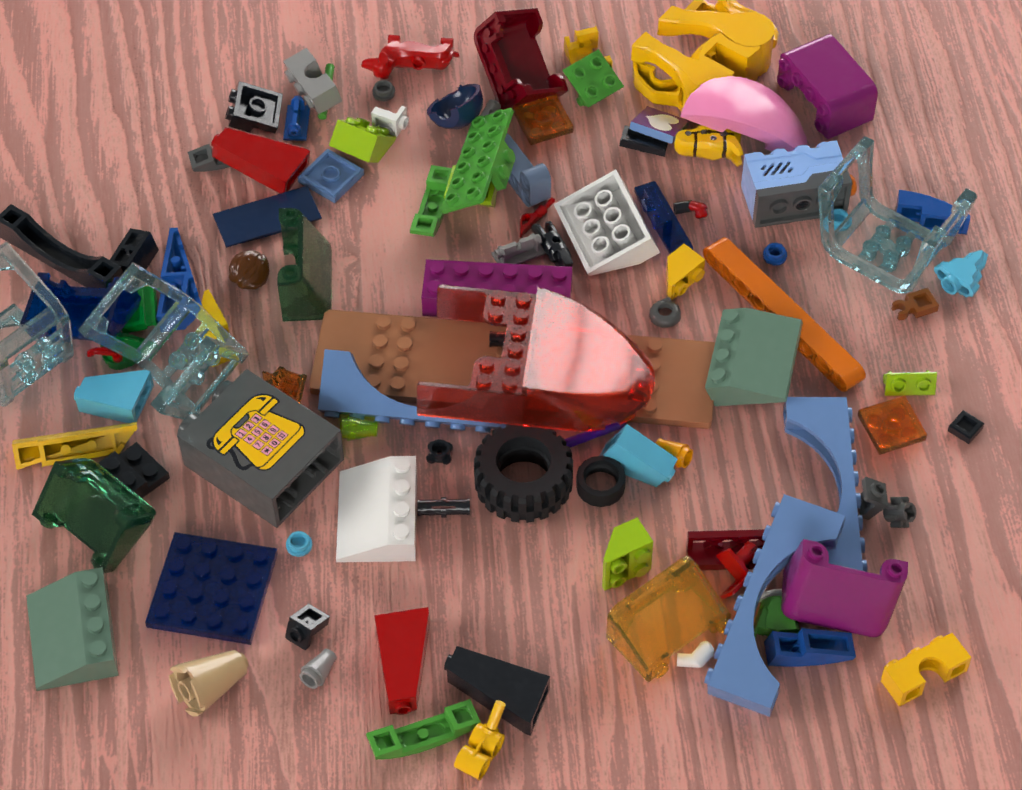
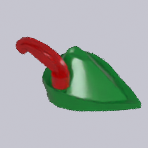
M112 332L102 338L100 347L89 349L86 354L88 357H93L94 354L102 355L109 368L122 370L142 360L158 346V343L129 333Z

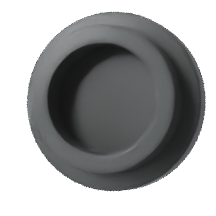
M380 80L375 83L372 94L378 101H388L395 96V88L391 82Z

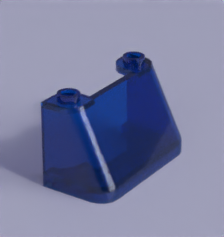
M38 272L20 325L28 332L29 336L36 339L49 337L91 340L106 344L114 341L136 313L141 303V296L128 280L122 277H114L113 283H108L106 289L70 286L65 280H60V283H56L50 280L51 275L49 273Z

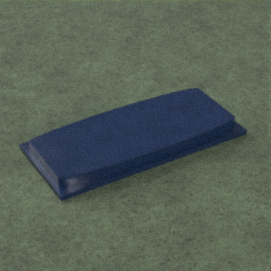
M308 186L213 214L226 248L275 235L322 219Z

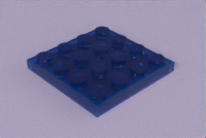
M174 532L145 621L146 627L251 645L278 555L277 548Z

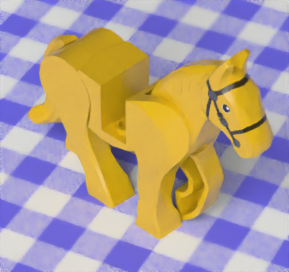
M694 0L685 9L671 6L658 20L657 35L678 36L695 34L710 39L705 41L692 56L687 57L678 50L661 43L647 32H644L632 45L631 60L633 61L632 76L634 87L653 104L675 106L682 111L684 103L691 93L708 80L735 76L756 81L759 76L767 72L771 65L772 49L776 47L778 42V30L765 15L744 7L736 0H718L716 5L709 4L705 0ZM644 62L655 64L672 78L668 80L656 78V67ZM699 125L692 130L678 131L675 135L674 148L679 155L700 157L713 161L725 157L731 160L737 167L742 166L741 156L743 155V150L740 145L742 137L740 133L729 129L721 133Z

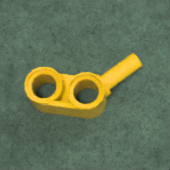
M496 700L487 724L478 723L475 726L468 741L469 746L464 745L455 759L454 768L477 780L483 778L491 761L499 753L505 740V735L500 733L497 728L506 706L504 702Z

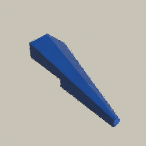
M170 228L160 276L162 289L156 315L160 331L185 330L203 311L178 228Z

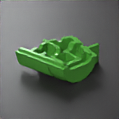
M770 596L762 600L754 623L755 639L757 634L769 636L772 631L798 633L800 631L798 621L789 619L783 614L781 610V596Z

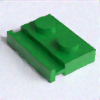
M153 282L149 283L150 286L143 287V285L119 290L120 322L123 333L148 329V326L152 325L158 327L156 319V287Z

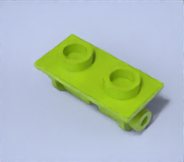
M926 370V372L892 373V371H888V373L883 374L885 396L935 395L937 372Z

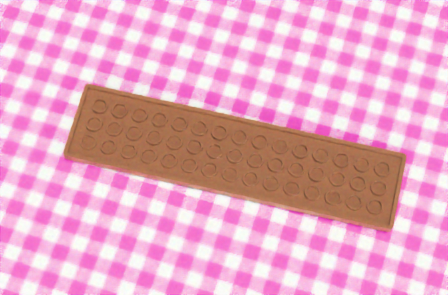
M328 309L324 312L309 385L312 394H320L325 349L351 352L361 373L376 390L395 401L440 406L454 404L480 391L492 380L501 366L527 368L528 381L524 413L611 421L623 417L625 422L709 429L712 426L714 400H711L705 385L715 342ZM512 330H517V332H540V348L517 347V350H512V347H489L490 331L512 332Z

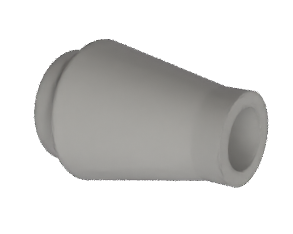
M324 649L319 655L301 668L299 675L301 681L312 689L322 686L333 663L337 660L335 653L329 649Z

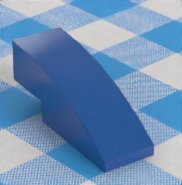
M899 190L895 220L919 222L920 230L967 235L970 215L928 195Z
M802 628L798 633L772 631L764 641L768 666H816L854 660L856 657L852 633L806 628Z

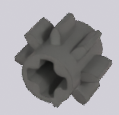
M890 497L888 506L883 509V516L887 522H891V528H909V522H913L916 517V507L913 503L909 502V497Z

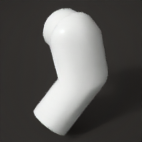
M702 641L692 654L677 653V667H703L713 657V645L708 641Z

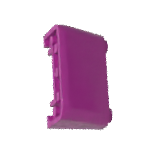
M803 539L783 570L781 610L787 618L795 621L868 637H879L888 627L907 579L908 562L897 559L886 560L881 565L879 575L829 564V554L825 546L815 541Z

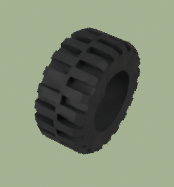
M521 421V424L514 425V422L508 423L505 428L498 427L493 430L492 436L490 434L486 435L482 440V444L478 446L476 457L474 458L475 490L478 493L479 500L485 503V508L492 513L496 511L497 516L502 519L508 517L511 518L512 522L518 523L519 520H526V523L534 522L536 518L543 520L549 517L550 512L554 514L559 511L561 504H565L569 499V493L572 491L573 486L572 452L570 447L566 446L565 439L560 435L556 436V431L549 427L545 429L542 424L535 422V425H531L528 421ZM516 462H532L541 466L546 473L541 478L531 482H516L505 477L501 471L508 465Z

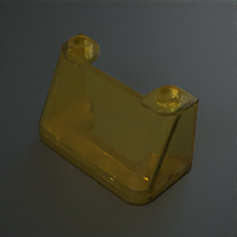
M684 556L618 602L610 610L607 616L606 638L647 682H650L655 677L660 678L665 675L669 670L670 657L706 630H709L711 633L724 632L728 620L731 619V613L697 563L690 556Z

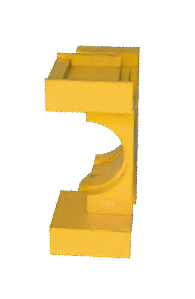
M596 26L578 31L574 30V42H570L569 36L564 37V51L571 65L593 53V48H598L599 31ZM610 55L605 56L604 58L612 68L613 61Z

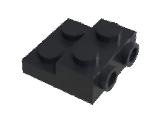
M239 81L236 89H231L228 102L232 103V106H228L225 119L229 120L228 126L251 133L254 127L275 134L278 129L283 94Z
M137 442L119 455L114 451L94 465L96 471L94 477L102 487L107 486L113 498L118 503L122 501L128 508L170 479L169 472Z

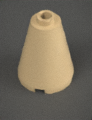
M231 650L177 664L170 668L173 671L169 675L172 691L179 703L184 701L189 707L185 709L188 714L193 717L199 716L247 674L248 660L243 653Z

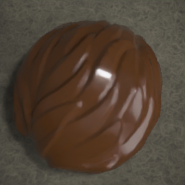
M255 250L236 254L229 265V279L231 282L237 283L241 289L257 290L266 283L270 272L266 256Z

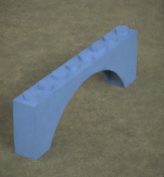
M325 349L318 410L324 413V417L339 418V415L343 414L349 415L351 420L364 421L365 417H374V422L389 423L390 419L400 420L399 424L415 426V422H425V427L440 428V424L450 425L452 430L465 431L466 426L476 427V432L490 433L491 429L505 428L508 423L514 422V425L521 424V421H523L528 370L527 368L501 366L497 374L486 386L462 401L440 407H418L395 401L376 390L361 373L351 352Z
M787 397V402L784 403L783 409L784 431L805 442L826 462L838 488L839 509L837 513L845 515L844 527L836 548L827 550L829 564L867 572V560H862V553H865V538L860 537V531L863 529V517L858 515L857 510L861 506V495L856 493L855 487H858L859 474L853 468V465H856L857 454L856 449L851 447V444H854L855 434L854 428L849 426V423H852V407H848L847 397Z
M785 494L781 503L776 502L771 514V517H774L771 526L767 525L764 530L762 540L765 543L762 549L757 548L753 558V563L756 564L753 573L748 571L745 577L743 587L746 590L743 596L738 595L733 609L737 611L734 620L729 619L724 630V635H727L724 644L719 643L714 655V659H717L714 669H708L704 683L708 684L707 694L768 717L771 716L778 698L780 683L764 664L756 645L753 623L759 600L772 579L786 567L803 539L821 543L827 550L835 549L845 522V515Z

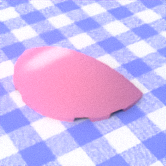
M727 76L708 80L691 93L681 111V118L721 133L726 129L764 142L765 149L769 151L784 148L788 152L793 151L799 145H808L801 122L791 107L768 87L747 78Z

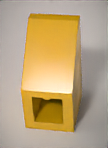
M682 244L667 256V297H670L671 301L678 295H683L689 286L694 282H699L705 274V259L686 244Z

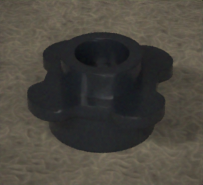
M438 439L428 444L429 454L426 456L428 463L433 464L437 462L447 465L452 461L450 452L453 450V445L451 443Z

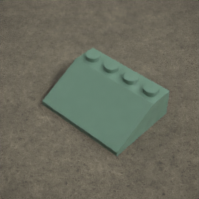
M751 308L723 309L705 385L711 400H714V406L787 402L803 324L802 320Z
M103 567L74 572L26 596L36 691L119 676L108 585Z

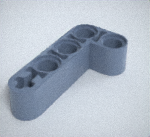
M507 133L504 141L513 150L516 157L508 183L527 207L534 206L551 198V176L547 167L543 163L533 166Z

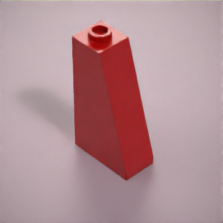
M227 127L220 134H216L211 142V146H213L212 157L279 194L288 192L298 179V176L309 165L310 150Z
M428 607L374 615L390 714L404 715L418 708L430 628Z

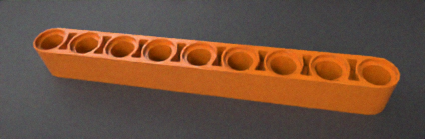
M722 237L703 249L706 262L756 310L802 320L803 324L797 350L840 391L846 392L866 378L865 370L860 363L727 237Z

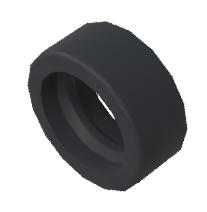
M595 456L585 460L579 466L576 475V488L578 495L584 502L597 507L611 506L618 502L624 494L626 475L624 468L618 461L606 456ZM604 472L616 479V485L609 490H594L586 484V478L593 473Z

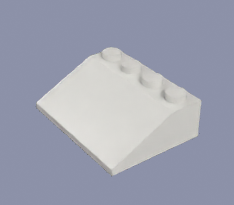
M616 169L554 204L589 276L639 265L660 253L632 196Z
M389 456L340 471L336 562L416 561V456Z

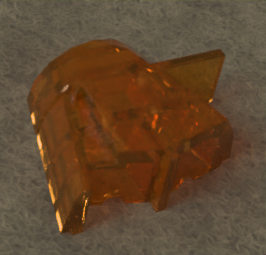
M281 366L273 374L266 371L262 372L263 380L301 404L307 379L306 374L300 375L288 371Z

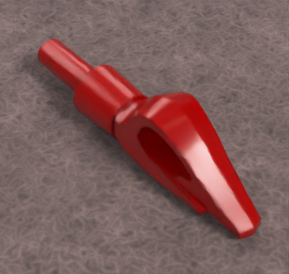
M553 197L544 205H540L533 213L522 215L520 219V238L532 228V225L536 224L539 219L547 214V209L555 202Z

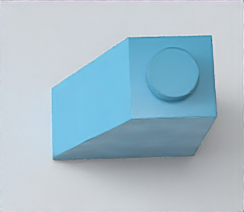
M140 370L84 377L81 385L77 386L74 392V400L77 403L79 412L124 423L137 422L154 387L151 371Z
M628 424L605 444L599 455L618 461L624 468L626 476L656 488L662 482H669L676 472V469L673 467L678 460Z

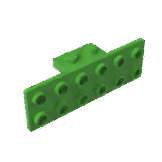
M512 108L500 109L492 114L477 116L472 120L441 208L443 214L483 203L490 182L493 183L497 191L506 189L516 159L513 150L504 141L514 113Z

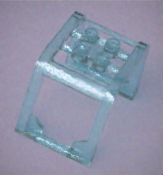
M864 136L818 187L821 242L829 255L838 262L892 291L909 293L917 286L925 269L942 248L949 246L954 241L977 199V194L966 188L953 203L952 213L941 227L935 225L930 230L882 205L874 197L872 183L874 140ZM857 159L861 201L834 231V201L843 186L842 175ZM872 213L886 223L876 227L875 234L870 240H866L863 243L862 251L858 256L843 249L841 246L865 218ZM894 227L907 233L905 236L898 237L896 244L890 239L891 231ZM915 238L921 240L922 244L916 262L907 277L902 280L889 274L888 272L896 270L899 259L909 254L913 240ZM879 250L884 256L882 264L876 267L867 262V260H874Z
M8 242L0 245V271L15 270L48 307L32 319L14 303L0 313V329L14 326L20 327L0 341V405L2 407L9 405L14 401L16 395L58 364L67 362L74 354L71 322L64 306ZM56 325L57 331L48 336L45 332ZM34 340L36 341L35 345L30 347L28 350L20 353L15 358L14 362L9 365L8 359H10L16 353H18L27 345L32 343Z
M133 262L78 329L84 337L134 361L144 370L151 371L152 378L163 388L151 405L163 415L183 420L192 413L201 414L200 410L213 396L218 386L226 380L239 363H243L249 356L247 350L194 299ZM148 285L176 302L142 344L135 349L106 333L109 321L103 315L123 290L132 294ZM191 312L202 324L195 332H190L185 336L183 344L177 351L170 354L169 364L162 371L151 360ZM210 330L217 339L205 336V334ZM221 357L230 359L231 361L196 404H194L185 395L186 391L192 384L200 385L205 379L204 373L210 365H217ZM177 369L185 370L175 383L170 379Z

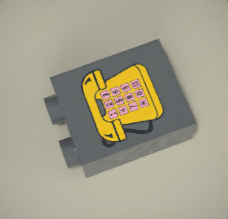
M248 369L234 382L226 380L221 383L213 394L212 403L201 414L192 413L182 421L177 431L183 463L187 468L276 528L344 460L342 436L339 428Z

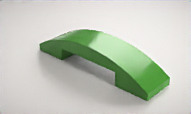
M431 165L426 180V190L418 214L415 213L410 228L411 234L431 237L436 235L444 216L441 208L452 168Z
M469 699L444 707L443 714L397 729L390 725L368 732L366 737L376 760L393 759L424 752L448 743L470 732L481 721Z

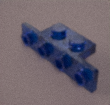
M653 181L635 187L634 192L642 205L643 211L648 215L653 228L657 231L669 254L682 244H686L693 250V245L657 183Z

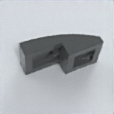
M210 144L188 152L194 172L214 171L230 166L212 157L213 149Z

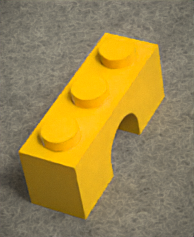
M953 633L944 637L940 635L935 637L929 645L923 648L916 647L912 649L906 657L900 660L893 659L884 666L881 682L900 707L923 694L926 681L920 674L921 671H934L944 682H947L968 671L972 657Z

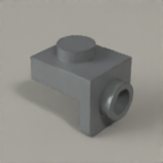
M865 477L862 479L863 492L860 493L861 506L859 513L863 519L870 520L888 506L885 483Z

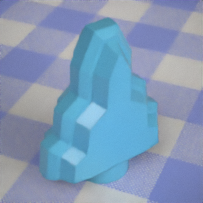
M978 250L969 253L964 258H954L949 262L942 261L935 266L934 272L937 274L938 279L941 280V286L944 291L951 295L958 292L965 297H973L979 290L980 285L978 283L982 279L981 271L985 268L988 254Z

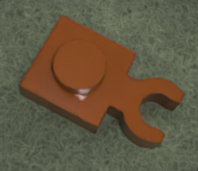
M927 287L906 294L905 301H894L891 309L892 311L902 310L898 312L897 319L905 320L912 313L915 318L938 312L939 304Z

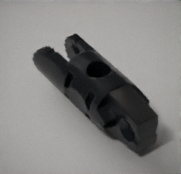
M551 221L545 223L544 229L539 223L531 226L532 232L535 235L539 234L541 236L542 243L540 245L552 263L556 266H573L572 255Z

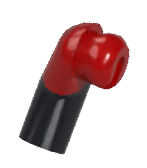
M693 200L673 203L675 214L695 211L697 219L706 218L708 215L706 211L708 207L705 203Z

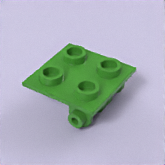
M599 49L562 70L579 94L578 98H576L579 106H587L589 108L624 87Z

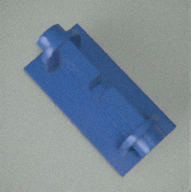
M295 96L291 100V105L287 106L283 140L307 141L310 109L305 105V101L301 96Z

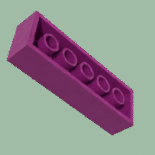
M426 259L421 296L422 316L569 324L573 267Z

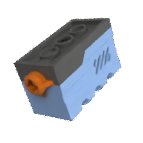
M837 140L821 142L815 148H810L808 145H799L793 151L788 152L782 148L775 149L768 155H764L762 152L744 154L741 188L755 228L825 218L834 209H843L847 212L850 196H854L857 191L855 177L851 174L849 175Z

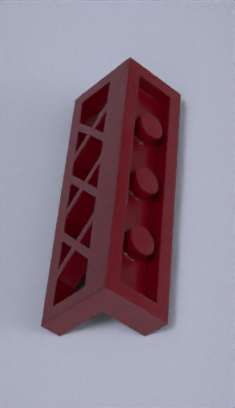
M765 529L688 531L686 544L688 571L727 570L716 555L728 548L732 549L736 554L751 539H759L757 541H750L756 545L751 551L755 548L762 549L765 543L762 540ZM753 559L746 565L748 569L755 568L756 564L753 563Z

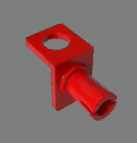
M747 541L736 554L732 549L728 548L716 555L735 578V581L720 595L722 599L733 596L743 586L749 571L746 565L754 558L757 550L755 548L751 551L756 546L754 543Z

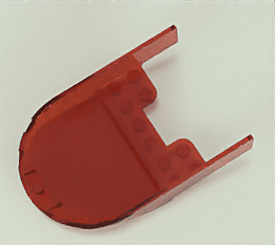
M438 285V318L483 322L493 326L506 327L502 357L483 356L478 358L474 363L471 383L468 386L419 381L417 385V415L568 431L604 430L605 426L618 422L621 425L636 416V412L642 407H646L651 400L655 387V374L646 354L616 325L584 304L540 287L537 288V294H531L526 292Z

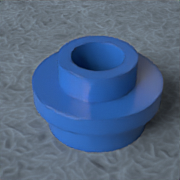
M770 243L763 251V259L770 265H781L787 259V251L780 243Z

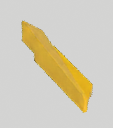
M137 422L13 440L12 448L16 470L39 462L44 467L108 456L114 451L120 454L127 441L138 429Z

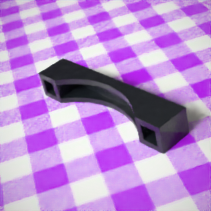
M12 204L0 214V238L110 301L125 286L122 268L103 256H88L67 247L44 230L28 213Z

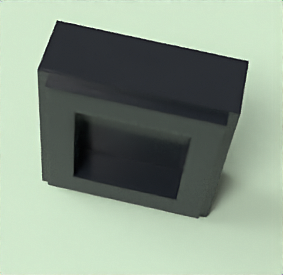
M963 410L949 425L948 432L970 444L983 429L985 423Z

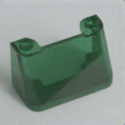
M279 208V223L281 225L284 255L292 254L295 257L296 264H298L284 266L278 272L277 286L283 322L323 320L324 313L329 309L332 310L331 244L300 210L296 208Z
M78 458L56 461L32 515L46 528L53 529L64 526L95 552L90 559L93 567H103L104 573H108L118 567L149 528L156 515V510L100 464L91 459Z

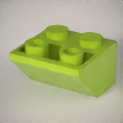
M347 117V120H337L329 146L368 163H378L395 142L396 136L389 134L390 130L387 128L370 126V122L365 119Z
M638 517L613 529L603 559L602 587L604 591L612 587H620L627 580L644 576L651 570L653 540Z

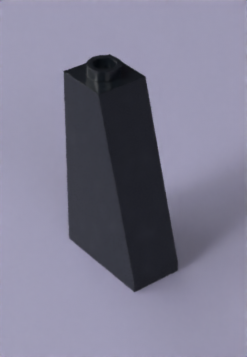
M456 646L453 655H448L444 665V670L447 671L448 683L490 711H492L496 700L504 702L506 706L501 718L523 733L531 736L550 690V676Z

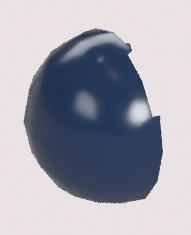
M459 85L460 87H457L458 90L440 100L437 98L428 107L427 115L435 124L445 129H462L470 125L472 120L480 114L483 107V95L480 85Z

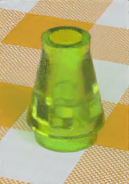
M351 416L341 418L340 430L342 439L351 441L367 437H377V421H368Z

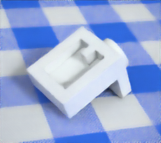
M401 106L396 114L375 107L371 112L372 126L387 128L390 130L389 134L396 137L402 130L406 129L409 122L407 107Z

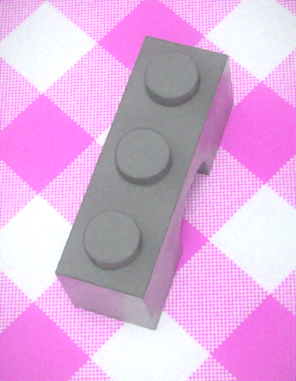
M307 48L283 61L287 69L284 71L285 76L290 83H295L293 85L300 96L304 94L303 99L309 109L314 108L320 115V113L342 102L336 85L327 73L322 75L316 59Z

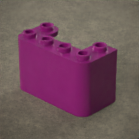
M827 34L781 54L777 76L778 85L787 91L793 89L795 85L804 93L807 101L811 102L817 109L816 120L814 121L815 128L827 140L874 119L878 97L877 87L833 35Z

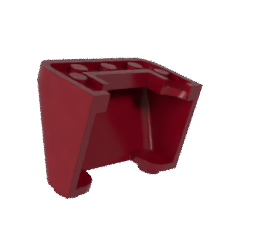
M538 8L494 12L474 32L475 46L495 99L501 105L502 110L523 108L562 96L568 91L566 81L561 74L549 75L535 38L543 27V21Z

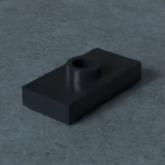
M624 126L619 146L665 157L668 146L667 142L629 129L630 126Z

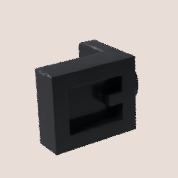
M308 603L289 617L285 638L303 650H307L310 647L312 636L328 625L330 616Z

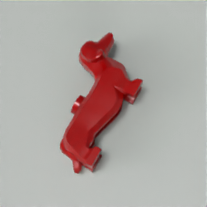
M388 35V44L382 48L379 57L363 60L361 67L372 71L375 77L386 80L389 78L394 67L413 68L415 70L423 68L443 70L447 68L453 57L458 58L460 56L458 52L453 50L454 38H441V44L443 45L430 46L415 41L401 43L400 35Z

